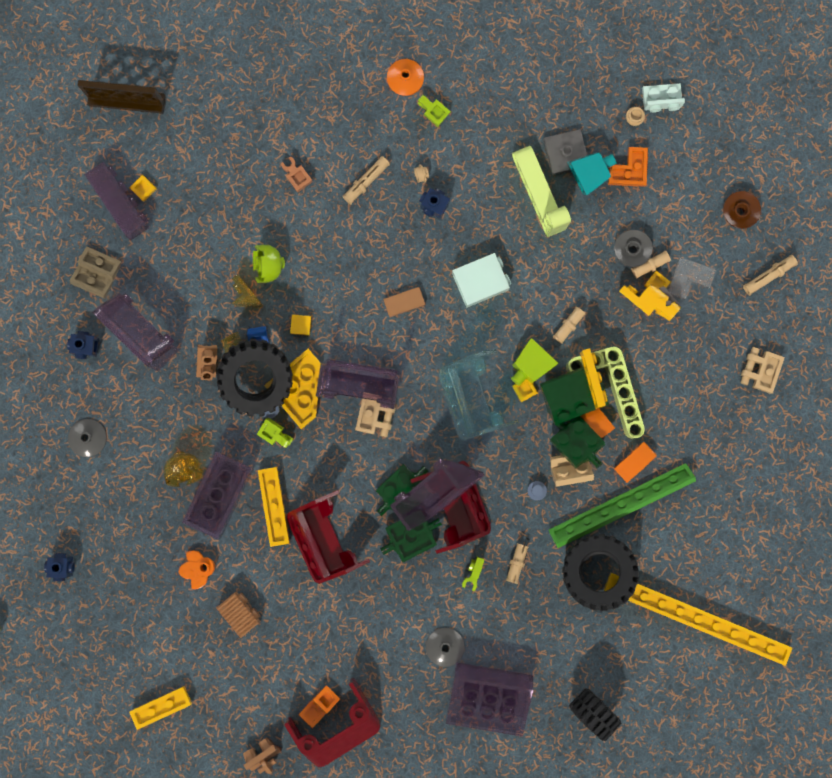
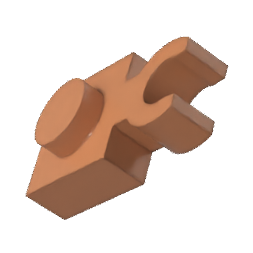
M289 157V160L292 162L291 166L287 167L283 162L281 166L284 171L289 172L286 178L298 193L313 181L302 165L296 168L294 158Z

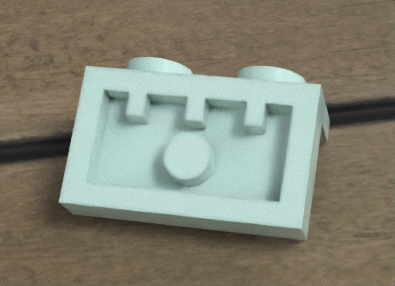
M681 83L643 86L642 88L644 110H650V112H659L661 109L676 111L685 103V98H682Z

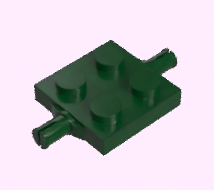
M580 416L571 423L565 424L563 422L556 425L560 430L550 438V442L575 469L588 461L596 468L603 464L595 455L605 446V442Z
M402 464L375 490L384 501V504L376 510L379 515H384L389 509L395 511L401 518L409 513L430 492L423 485L422 480L411 483L410 479L422 476L429 471L423 466L414 473Z
M419 510L386 527L390 543L380 548L383 551V555L394 550L403 563L436 546L432 530L442 525L439 522V518L428 523Z

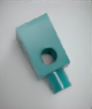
M600 152L567 162L583 195L590 194L611 177L608 168L617 164L612 154L602 158Z

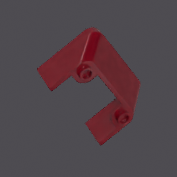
M461 461L410 479L411 483L423 479L425 487L429 491L434 492L438 490L450 527L444 531V540L447 545L435 550L437 554L461 547L490 533V521L468 463Z
M339 490L309 502L287 514L288 524L313 580L318 584L347 574L370 562L369 558L357 562L354 553L349 550L343 551L328 516L333 513L334 506L330 498L340 494Z
M354 677L349 682L351 689L359 700L352 705L349 712L354 724L322 744L313 735L307 734L302 736L291 717L287 718L284 724L299 751L317 767L326 766L374 736L380 730V720Z

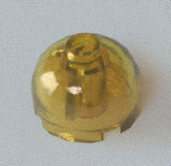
M182 451L176 452L167 460L164 466L165 482L168 486L180 487L179 483L188 481L186 485L195 483L202 479V474H204L200 460L196 456Z

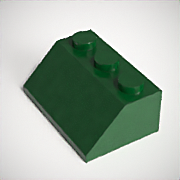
M584 367L540 384L547 412L555 425L596 410ZM603 382L600 383L601 390H605Z

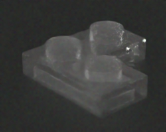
M680 257L678 258L668 291L672 296L685 300L691 283L709 289L716 269Z

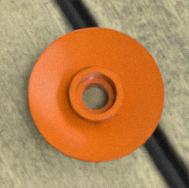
M401 59L390 66L387 72V82L391 90L396 94L409 96L418 92L422 87L424 73L417 62L410 59ZM408 73L409 76L407 78H404L402 74Z

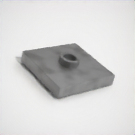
M581 129L543 139L552 175L571 171L567 162L587 155Z

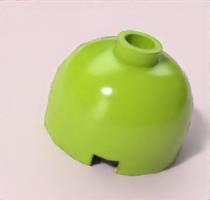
M255 245L257 251H253V270L258 272V277H255L257 283H267L276 280L281 274V269L285 267L284 258L280 256L275 247Z

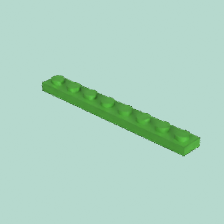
M685 463L549 529V534L557 548H560L695 482L696 477Z

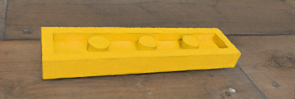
M278 467L258 470L270 547L289 544L290 540Z

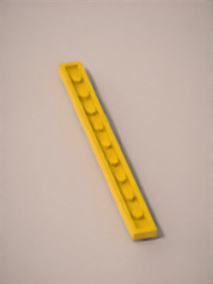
M610 572L603 591L614 587L619 576ZM637 584L634 594L628 600L786 666L792 651V647L640 584Z

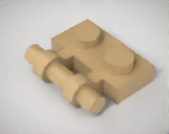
M752 347L750 354L747 355L746 360L748 361L745 370H742L740 383L748 385L750 379L755 380L752 388L772 394L785 357L768 351L764 352L763 357H759L760 349ZM755 363L760 364L757 374L752 372Z
M363 393L355 430L375 434L377 427L381 428L380 436L388 437V432L392 427L390 424L392 414H395L396 409L394 407L395 400L388 398L386 406L381 404L383 397ZM379 411L385 412L383 422L377 421Z

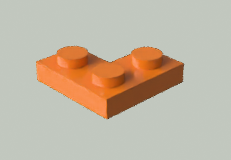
M629 147L627 165H614L608 168L611 177L608 179V185L645 187L647 185L648 148Z

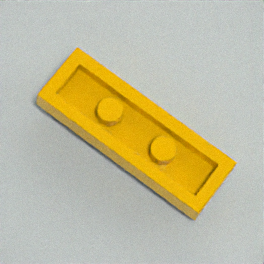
M589 348L582 350L580 355L595 409L606 406L607 395L605 390H601L600 383H602V377L599 371L596 372V356L594 352L591 353Z
M185 686L141 705L129 711L138 730L190 706L192 702Z

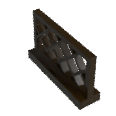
M78 80L77 86L88 97L87 105L89 107L160 114L164 112L165 94L159 93L155 87Z

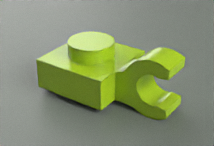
M424 95L418 99L419 102L417 104L427 110L424 116L437 127L441 125L451 112L437 99L434 103Z
M269 417L265 419L257 433L258 436L273 445L277 441L285 448L288 445L290 446L294 440L291 436L281 433L284 427Z
M476 556L475 560H471L468 568L471 574L463 580L462 587L465 588L466 583L470 581L473 583L472 591L476 590L477 580L484 563L483 558Z

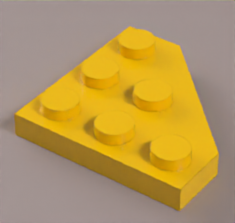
M309 349L290 363L293 383L290 388L289 397L284 399V404L282 405L300 429L306 427L317 417L321 363ZM273 378L264 385L267 389L272 384Z

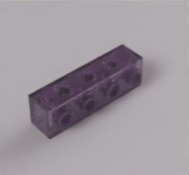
M102 162L84 174L130 241L149 229L146 223L149 220L143 212H138L136 209L138 206L137 202L132 196L128 197L126 194L128 189L122 181H117L115 178L117 173L111 165L107 166Z

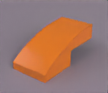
M600 409L580 416L601 438L615 429Z
M643 441L624 460L615 466L614 470L628 483L657 455Z
M326 685L298 715L311 728H314L340 698Z

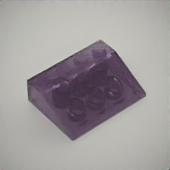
M456 662L446 724L523 737L533 694V675Z

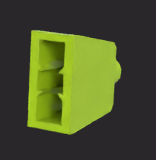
M531 338L512 365L517 372L511 377V380L518 386L525 379L534 383L554 368L558 362Z

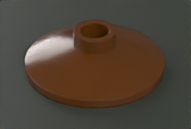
M738 191L731 194L724 202L723 215L731 226L738 229H746L753 226L759 220L761 205L753 194L746 191ZM737 209H742L743 214H738Z

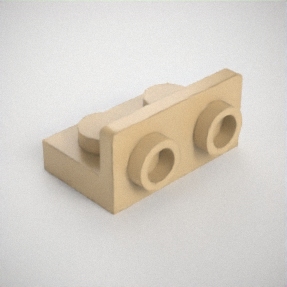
M563 455L550 458L551 473L556 487L594 480V474L589 461L575 469Z

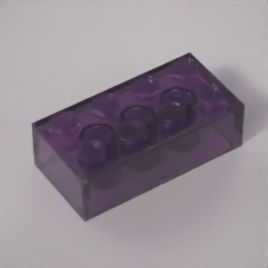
M216 451L182 523L215 539H220L254 468Z

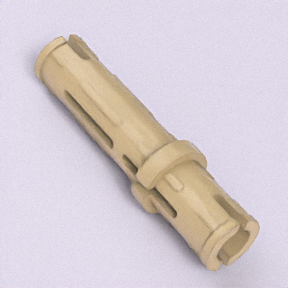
M381 156L358 181L355 180L353 182L354 185L343 195L344 200L351 205L361 193L364 194L366 188L390 165L388 160Z
M789 255V257L781 262L774 263L772 268L744 284L743 289L749 296L752 295V293L777 277L784 276L786 271L797 266L796 258L793 255Z

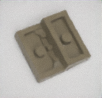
M86 246L77 261L78 267L69 280L70 284L105 299L119 271L121 261Z

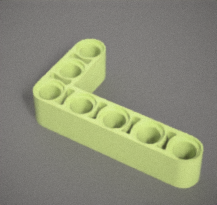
M528 146L513 152V160L546 236L550 237L566 230L571 222L570 214L566 206L557 207L532 147Z
M617 347L595 351V356L598 359L596 368L597 370L606 369L625 435L631 439L641 437L645 431L622 351ZM612 351L616 354L617 358L615 361H611L608 358L609 352ZM581 356L572 358L567 363L566 370L568 373L574 371L571 368L572 362L579 363L580 368L584 367ZM615 370L621 371L622 378L620 380L614 377L613 373ZM620 388L627 390L626 398H622L619 395ZM626 406L631 407L633 410V414L630 417L624 412ZM631 425L638 427L636 435L630 432Z

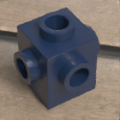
M430 188L428 192L424 191L419 200L422 212L429 217L435 216L441 219L450 203V198L444 196L445 193L437 188L435 190Z
M78 331L77 334H71L67 341V349L70 354L75 355L76 359H87V356L97 357L99 338L90 336L89 332Z
M54 553V556L48 557L44 564V571L47 573L46 578H53V581H65V578L73 576L75 570L73 557H66V553Z

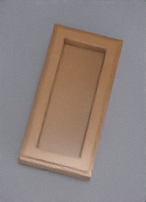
M419 287L383 299L389 318L425 306Z

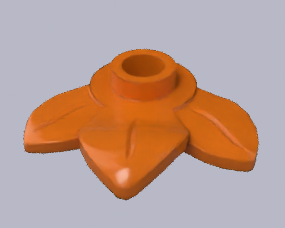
M192 550L186 552L188 562L181 565L178 573L185 579H191L192 589H199L206 585L208 576L214 573L215 563L212 559L203 557L199 551ZM203 564L207 567L206 571L203 569Z

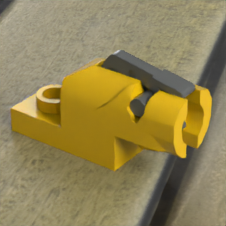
M623 285L619 290L620 293L648 316L655 310L656 314L670 321L681 309L678 301L664 286L658 288L648 285L640 296L636 295L638 291L631 285L628 287Z

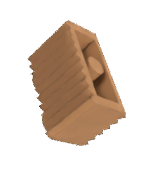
M236 591L216 609L236 634L242 638L261 622L259 620L261 616L255 608L250 609L246 604L248 600L243 593L238 594Z

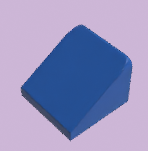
M266 326L247 330L248 341L250 339H256V341L263 339L269 343Z

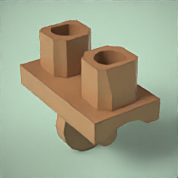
M197 345L196 377H201V380H212L213 377L216 378L217 345Z
M265 738L259 742L262 753L257 755L253 748L243 753L246 761L244 767L246 770L250 769L251 771L257 769L259 774L266 771L270 775L273 773L272 766L277 763L273 757L279 754L281 749L279 746L274 745L269 738Z

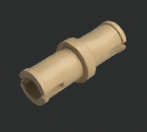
M664 251L650 258L645 264L632 267L631 270L637 279L650 271H656V268L670 262L671 259L667 251Z
M575 307L570 316L563 320V325L553 335V338L563 344L571 331H575V326L586 313L580 308Z
M517 543L513 559L509 562L511 566L506 581L518 584L529 548Z

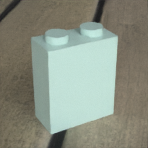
M495 253L452 270V275L466 308L509 290V285H511L510 279L507 274L504 275L502 260L500 257H496Z

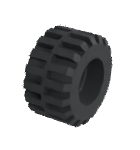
M585 688L569 705L570 710L602 741H606L622 724L621 720L590 689Z

